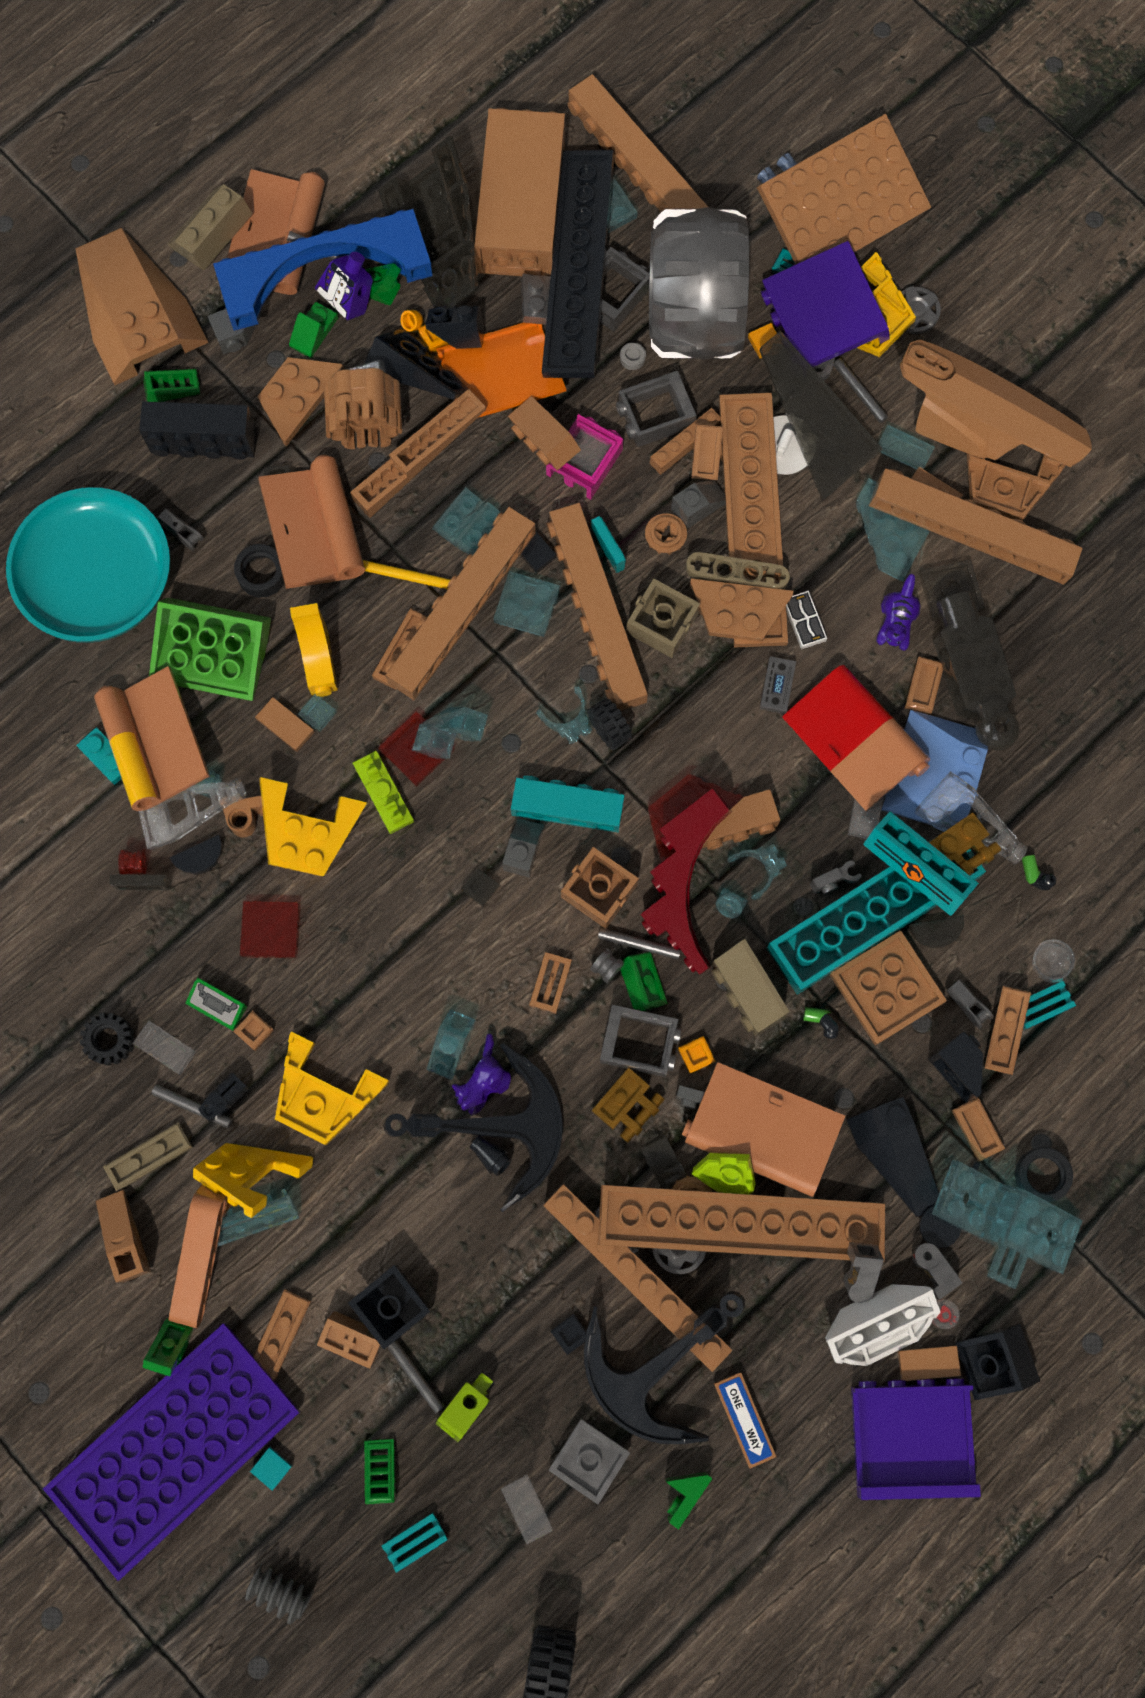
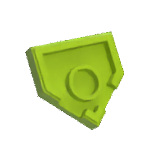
M709 1153L692 1170L693 1176L718 1193L750 1195L755 1189L756 1184L750 1154Z

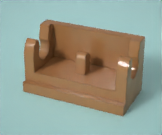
M336 1311L328 1317L317 1343V1346L369 1369L375 1362L381 1347L365 1324Z

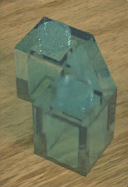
M450 707L419 724L412 750L436 759H450L455 738L465 741H481L488 715L467 707Z

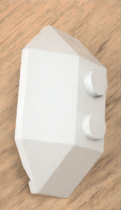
M892 1284L873 1293L868 1301L854 1302L840 1309L825 1339L836 1363L842 1364L844 1362L851 1365L868 1366L919 1341L931 1325L933 1319L937 1318L941 1312L931 1287Z

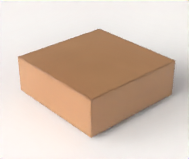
M252 1011L233 1032L256 1051L274 1029Z

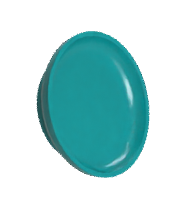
M91 487L66 491L36 507L23 520L14 534L6 561L8 588L14 603L25 618L49 635L77 643L110 640L138 626L150 615L157 606L158 601H160L167 586L170 572L169 547L165 533L158 520L147 507L124 493L111 489Z

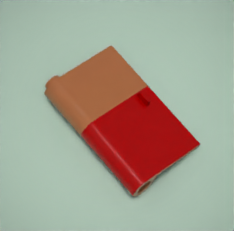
M845 665L834 669L782 716L866 812L906 776L916 775L919 777L930 767L928 764L930 757Z

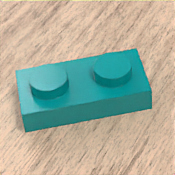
M96 727L76 746L115 785L121 780V776L109 740Z

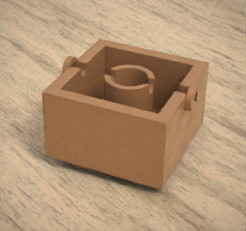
M593 847L582 863L577 864L572 870V877L561 890V898L606 929L638 886L639 878Z

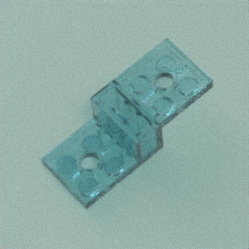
M955 1160L951 1162L932 1212L933 1215L991 1245L1015 1251L1060 1274L1064 1273L1083 1221L1025 1189L999 1183ZM968 1192L969 1200L965 1205L963 1202V1197L965 1193ZM1051 1230L1052 1237L1051 1240L1048 1242L1047 1234Z

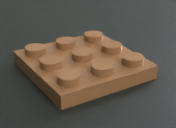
M901 930L830 973L832 980L875 1046L947 1001Z

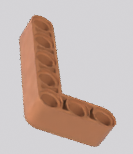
M203 1184L194 1194L190 1204L169 1313V1321L197 1329L202 1322L223 1217L232 1206L227 1202L228 1197L221 1192L215 1194Z

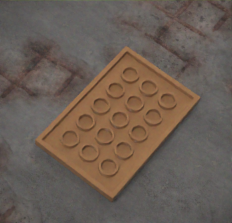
M886 114L757 187L795 264L801 263L846 241H849L853 252H856L931 208Z

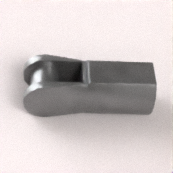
M165 509L157 518L163 528L191 551H194V545L199 540H204L198 531L169 509ZM189 531L191 534L185 539L183 536Z
M961 979L946 990L978 1029L983 1027L982 1023L987 1019H993L991 1011L973 994ZM974 1004L980 1010L976 1014L969 1009Z

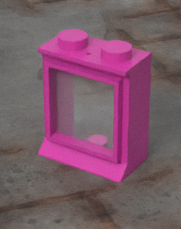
M578 414L577 419L568 432L572 435L581 451L558 471L549 463L546 466V475L551 477L554 472L563 475L564 483L567 486L573 487L577 483L586 488V497L591 500L623 451V438L612 429L607 430L599 426L594 419L590 417L585 418Z

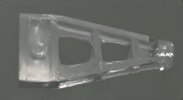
M951 771L916 808V815L936 829L945 832L958 823L953 821L950 815L961 803H968L975 810L977 818L982 824L984 821H988L998 830V833L992 839L985 838L982 840L985 846L988 847L993 842H997L1001 848V851L997 854L1013 864H1017L1027 851V846L1018 841V838L970 784Z
M237 778L229 782L193 785L148 810L138 811L147 849L154 850L176 842L229 805L244 800L246 798V790L241 780ZM209 793L212 805L198 812L194 797L199 794ZM174 800H184L188 815L179 823L172 825L168 803Z

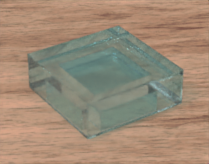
M314 694L298 713V716L320 733L337 712L328 703Z

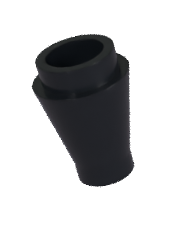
M481 1135L470 1145V1149L474 1151L490 1174L501 1175L512 1162V1158L508 1156V1151L486 1140Z

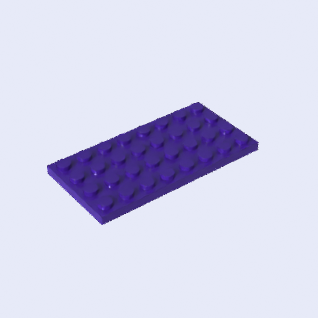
M223 1323L175 1367L171 1376L166 1375L49 1482L43 1490L117 1581H119L301 1411L271 1378L228 1325Z

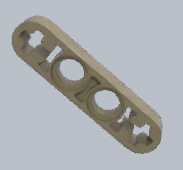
M703 552L691 554L686 562L687 574L691 578L784 590L790 579V573L784 566ZM696 561H701V565L704 566L700 568V571L695 570L694 564ZM710 562H714L712 574L708 573ZM721 564H727L731 567L732 573L728 576H722L717 572V567ZM753 568L758 572V577L755 580H748L743 575L744 570ZM763 570L767 571L765 582H761ZM775 573H779L782 579L779 584L774 583V578H771L774 577Z

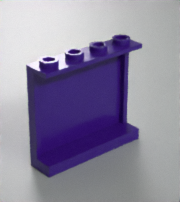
M849 241L762 280L764 290L761 291L763 301L766 306L771 305L774 311L770 313L772 321L776 328L781 327L783 334L780 335L784 348L791 349L793 354L790 357L795 372L800 370L803 378L807 377L806 370L878 338L880 344L890 339L887 323Z
M934 1379L917 1380V1385H906V1380H888V1386H877L876 1381H859V1387H851L857 1497L861 1500L981 1497L980 1484L976 1483L970 1402V1390H973V1385L964 1384V1379H946V1384L935 1385Z

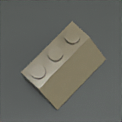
M224 184L220 185L211 192L168 242V246L204 271L253 213L241 195Z
M746 939L714 960L712 964L714 969L711 972L719 985L723 983L728 991L726 997L733 1008L738 1007L743 1015L740 1018L741 1023L748 1033L752 1031L757 1036L783 1021L790 1013Z

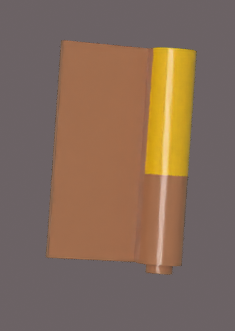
M169 666L124 691L108 685L101 687L95 694L94 699L133 810H148L210 777L174 675Z

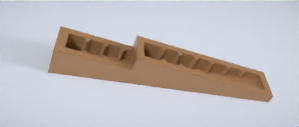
M469 389L390 453V460L350 492L353 501L371 518L486 411L485 405Z

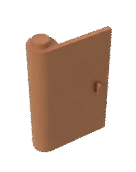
M251 169L243 199L253 214L233 236L227 258L243 256L250 251L265 250L276 244L290 243L287 241L289 231L307 238L311 237L325 186L321 176L315 172H307L301 175L299 181ZM304 265L288 274L272 291L287 295L296 294Z
M320 455L311 463L310 470L260 476L258 478L286 589L353 579L365 572L335 458L328 455Z
M717 1062L694 1121L688 1119L682 1135L687 1137L685 1143L708 1153L750 1154L753 1172L813 1197L845 1115Z

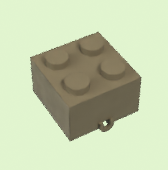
M653 578L644 595H640L635 603L637 607L627 622L626 633L673 659L699 615L700 603Z

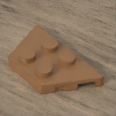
M288 357L257 396L284 445L287 446L322 401L324 398V385L329 382L336 372L344 370L342 364Z
M692 578L690 581L691 590H693L697 602L700 603L699 611L704 618L709 636L762 642L793 596V591Z

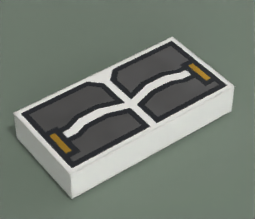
M809 591L792 596V599L786 605V612L801 650L826 642L827 636Z

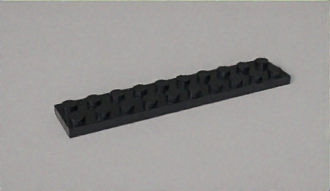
M613 150L563 151L542 362L543 378H595L614 166Z

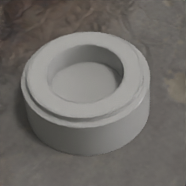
M628 343L623 346L620 352V362L623 367L628 370H637L644 365L646 351L642 345Z

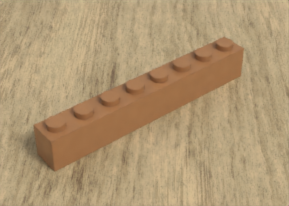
M593 74L568 90V108L570 112L582 120L587 132L595 135L603 150L614 151L616 165L627 172L632 184L640 187L651 205L654 204L660 212L664 208L699 209L708 207Z
M885 468L877 481L869 506L1063 585L1074 575L1082 551V547L1075 545L1071 540L1054 537L1046 530L1035 529L1027 526L1025 522L1019 519H1010L1002 516L997 510L985 509L978 506L972 500L960 499L953 496L947 490H938L928 486L923 480H913L894 469L889 470Z
M580 503L549 512L550 522L546 523L550 538L555 537L557 546H554L558 561L564 562L566 568L563 570L565 582L573 587L574 593L571 594L575 609L580 608L583 617H580L579 620L583 632L589 633L591 641H588L592 657L597 656L599 665L596 666L599 679L600 681L605 680L608 687L605 690L606 698L610 699L620 711L647 703V691Z
M508 507L504 514L502 512L498 514L493 522L494 527L489 534L485 533L481 537L477 551L474 555L469 554L465 559L461 573L451 578L447 586V592L443 597L440 595L435 600L431 614L428 618L423 617L417 626V633L412 639L408 638L401 648V655L397 660L393 659L388 664L385 671L388 684L412 700H415L536 534L535 523L512 508Z
M563 1184L543 1206L678 1339L694 1329V1321L698 1316L628 1247L598 1245L599 1219ZM715 1335L701 1345L697 1342L690 1351L713 1372L731 1353L732 1349L718 1335Z

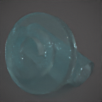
M723 888L716 901V908L723 916L736 918L741 915L748 900Z

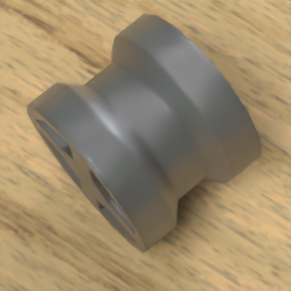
M607 948L596 959L590 970L602 975L603 981L608 984L625 962L621 959H615L612 956V952Z

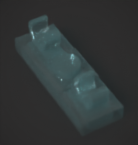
M282 1189V1198L273 1200L271 1194H267L266 1207L253 1218L246 1216L244 1210L233 1213L230 1208L227 1212V1217L223 1218L218 1246L298 1219V1210L287 1191Z

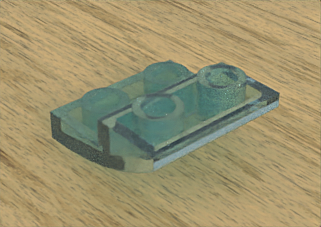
M465 487L432 529L466 554L474 555L479 548L478 543L485 533L489 534L494 527L493 522L501 512L488 501L484 503Z

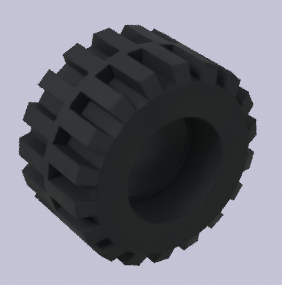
M538 1624L534 1630L523 1698L568 1697L576 1647L574 1631Z

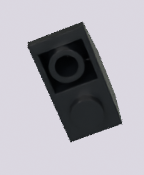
M464 305L461 307L429 309L425 324L427 330L456 349L482 348L485 330L480 306Z

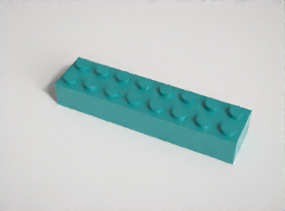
M971 849L962 854L965 860L975 856ZM980 865L974 869V873L970 876L974 880H978L986 870ZM888 867L770 942L766 949L798 995L937 905L895 870Z

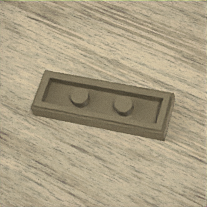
M176 1123L103 1167L115 1190L119 1192L189 1151L193 1146L181 1124Z

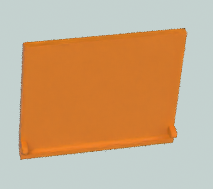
M520 323L484 334L482 348L456 349L451 345L436 348L438 358L442 361V368L452 371L485 405L486 411L478 418L518 407L531 396L535 400H540L566 392V386L562 378H543L542 376L545 342L542 324Z

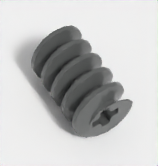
M261 1563L247 1588L245 1600L250 1601L257 1596V1607H261L267 1601L266 1612L271 1613L278 1607V1619L289 1613L287 1620L289 1625L293 1624L297 1619L300 1620L315 1591L311 1590L306 1596H303L304 1585L301 1584L295 1591L292 1590L294 1581L292 1578L283 1585V1573H280L273 1579L271 1578L273 1568L269 1567L262 1573Z

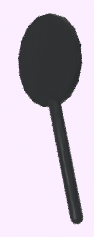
M976 1161L949 1207L934 1205L923 1213L920 1220V1233L927 1243L933 1244L937 1248H946L954 1244L959 1238L961 1220L954 1209L980 1166L979 1161Z

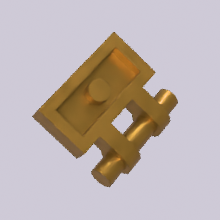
M973 812L929 842L969 876L981 864H988L994 860V855L1001 851L997 842H993L988 847L982 843V840L990 834ZM973 848L976 855L969 860H965L962 854Z
M628 1068L592 1109V1112L612 1130L621 1121L626 1128L620 1134V1137L628 1143L634 1135L638 1136L643 1129L641 1127L651 1115L654 1117L660 1111L658 1107L665 1099L658 1093H655L648 1100L643 1094L650 1086ZM636 1103L640 1104L643 1109L634 1119H631L627 1113Z

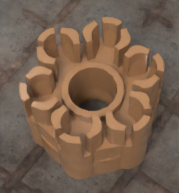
M378 368L340 370L324 385L327 438L332 437V440L341 441L344 448L355 449L354 432H357V448L360 449L366 447V431H368V446L377 448V430H380L381 448L390 445L391 438L398 436L399 433L402 434L400 382L384 373L383 370Z

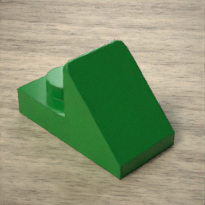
M394 263L365 269L373 279L369 298L385 305H391L400 289L397 277L401 269Z
M317 302L314 303L307 315L299 312L289 347L312 358L338 320L337 313Z
M166 1318L143 1360V1368L171 1376L175 1367L184 1359L193 1327L174 1323Z
M702 1472L665 1479L669 1485L683 1494L681 1499L675 1497L667 1509V1513L670 1514L668 1522L678 1530L711 1482L712 1477L708 1473Z

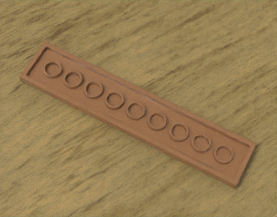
M772 393L720 395L719 408L720 425L723 427L722 458L728 557L783 566ZM729 566V575H730V574L732 573V569H731V567ZM747 568L744 570L743 575L748 580H755L758 577V572L753 568ZM763 570L761 582H765L767 571ZM775 573L774 577H771L774 578V583L779 584L780 580H782L779 573ZM786 606L762 642L733 639L734 648L787 645Z
M611 1185L601 1186L598 1245L850 1261L847 1253L850 1242L878 1245L881 1255L885 1259V1204Z

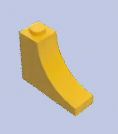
M314 603L290 608L291 618L302 654L307 686L311 695L324 697L332 694L333 691H338L329 634L318 604Z

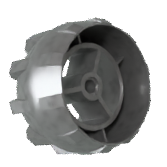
M708 207L699 209L664 208L653 220L649 272V334L651 347L661 358H732L743 349L748 311L749 232L747 217L736 209H714Z

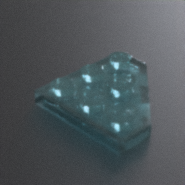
M868 478L856 501L858 512L861 513L865 524L864 529L870 546L873 547L879 570L903 582L930 531L870 507L869 503L877 482Z

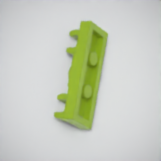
M374 751L353 762L388 832L392 834L413 823L414 820L378 752Z

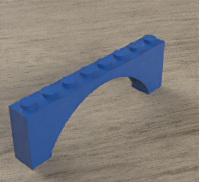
M401 210L393 215L382 218L375 217L370 221L360 224H349L345 228L324 231L316 236L302 237L294 242L283 245L276 244L265 250L250 251L243 256L225 258L220 262L213 263L233 330L259 324L257 317L276 285L295 269L321 258L349 256L351 252H358L364 258L384 265L394 263L401 269L400 274L406 277L408 283L431 277V262L414 210Z

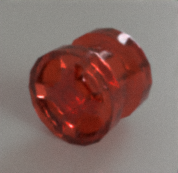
M138 849L136 852L120 850L118 867L121 877H128L130 874H136L138 877L145 876L147 860L144 849Z

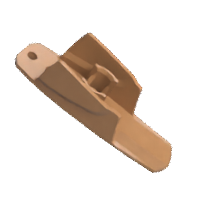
M920 339L909 344L900 364L902 375L926 393L917 419V433L973 456L997 460L1008 451L1024 444L1068 467H1072L1082 461L1092 450L1091 440L1085 428L1024 389L988 369L932 343Z

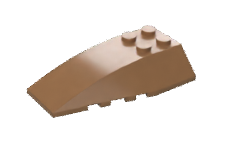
M122 228L76 248L92 339L114 385L137 376L135 364L176 345L181 344L184 352L187 353L208 343L186 298Z

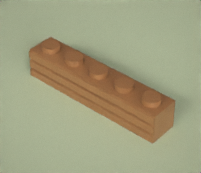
M712 408L709 409L650 457L652 467L660 475L694 449L696 425L721 427V417Z

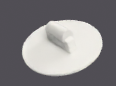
M788 415L773 417L777 474L789 475L797 473L811 462L815 454L816 440L814 433L799 418Z

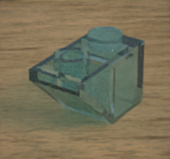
M451 1009L449 1010L439 1027L426 1070L453 1080L469 1043L475 1019Z

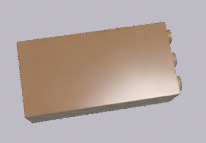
M505 108L488 109L475 236L477 273L522 276V274L551 276L563 151H565V114L554 111L535 112L531 110H507Z

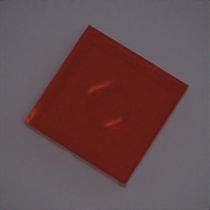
M416 711L378 747V750L417 787L455 748Z
M243 901L240 956L296 958L300 904L298 902Z

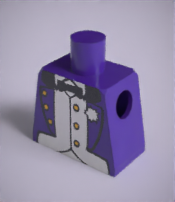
M351 252L349 256L346 255L332 260L315 286V290L346 320L365 314L373 282L372 276L362 268L365 258L358 252Z

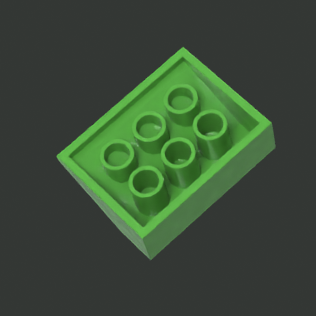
M165 598L158 601L149 676L169 666L177 686L253 701L268 644L271 618L173 598Z

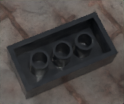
M142 401L139 431L151 454L160 457L174 454L186 458H191L195 455L206 456L212 459H217L221 456L232 457L238 460H243L247 457L254 458L257 428L248 405Z

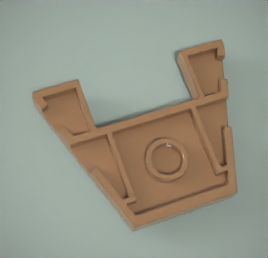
M967 453L970 500L985 509L997 510L1002 516L1023 521L1058 478L1066 465L1044 455L1037 476Z

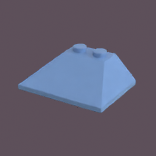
M910 710L904 730L930 757L928 763L930 767L919 777L916 775L906 776L885 796L882 811L892 812L902 817L948 830L967 817L970 812L988 751L989 732Z

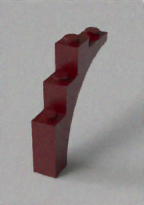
M713 788L660 829L663 833V836L660 837L662 842L670 851L673 848L676 851L650 871L654 877L651 879V882L660 893L665 891L666 895L640 914L644 919L641 923L650 935L655 933L656 936H661L668 932L667 940L675 950L681 949L686 956L683 960L687 967L693 973L697 971L699 975L712 966L700 948L692 925L690 913L691 879L695 863L704 843L714 829L732 812L717 790Z

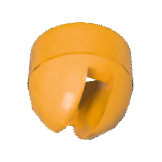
M417 310L404 311L401 315V325L406 331H416L423 325V316Z

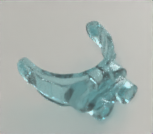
M578 686L574 687V691L580 699L581 710L573 721L565 724L554 723L547 719L540 709L536 711L537 716L545 725L558 732L562 738L566 737L570 744L575 743L579 739L578 736L580 734L586 736L592 731L588 725L589 719L585 714V700Z
M774 844L767 848L762 846L757 850L740 851L728 857L727 861L731 863L740 857L750 856L760 860L765 866L768 873V882L760 892L755 893L751 897L754 901L761 898L762 894L770 887L772 880L780 874V870L787 866L782 857H777L778 850Z

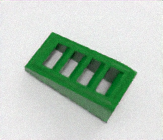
M196 369L144 371V388L147 402H163L200 394ZM189 378L190 387L185 386L184 379ZM179 380L180 387H175L174 381ZM168 382L169 388H164V383ZM158 384V388L154 389L153 385Z
M394 1439L365 1440V1504L394 1503L396 1501ZM388 1449V1455L372 1456L371 1450ZM388 1461V1467L372 1468V1462ZM388 1474V1480L372 1481V1475ZM388 1487V1493H373V1488Z

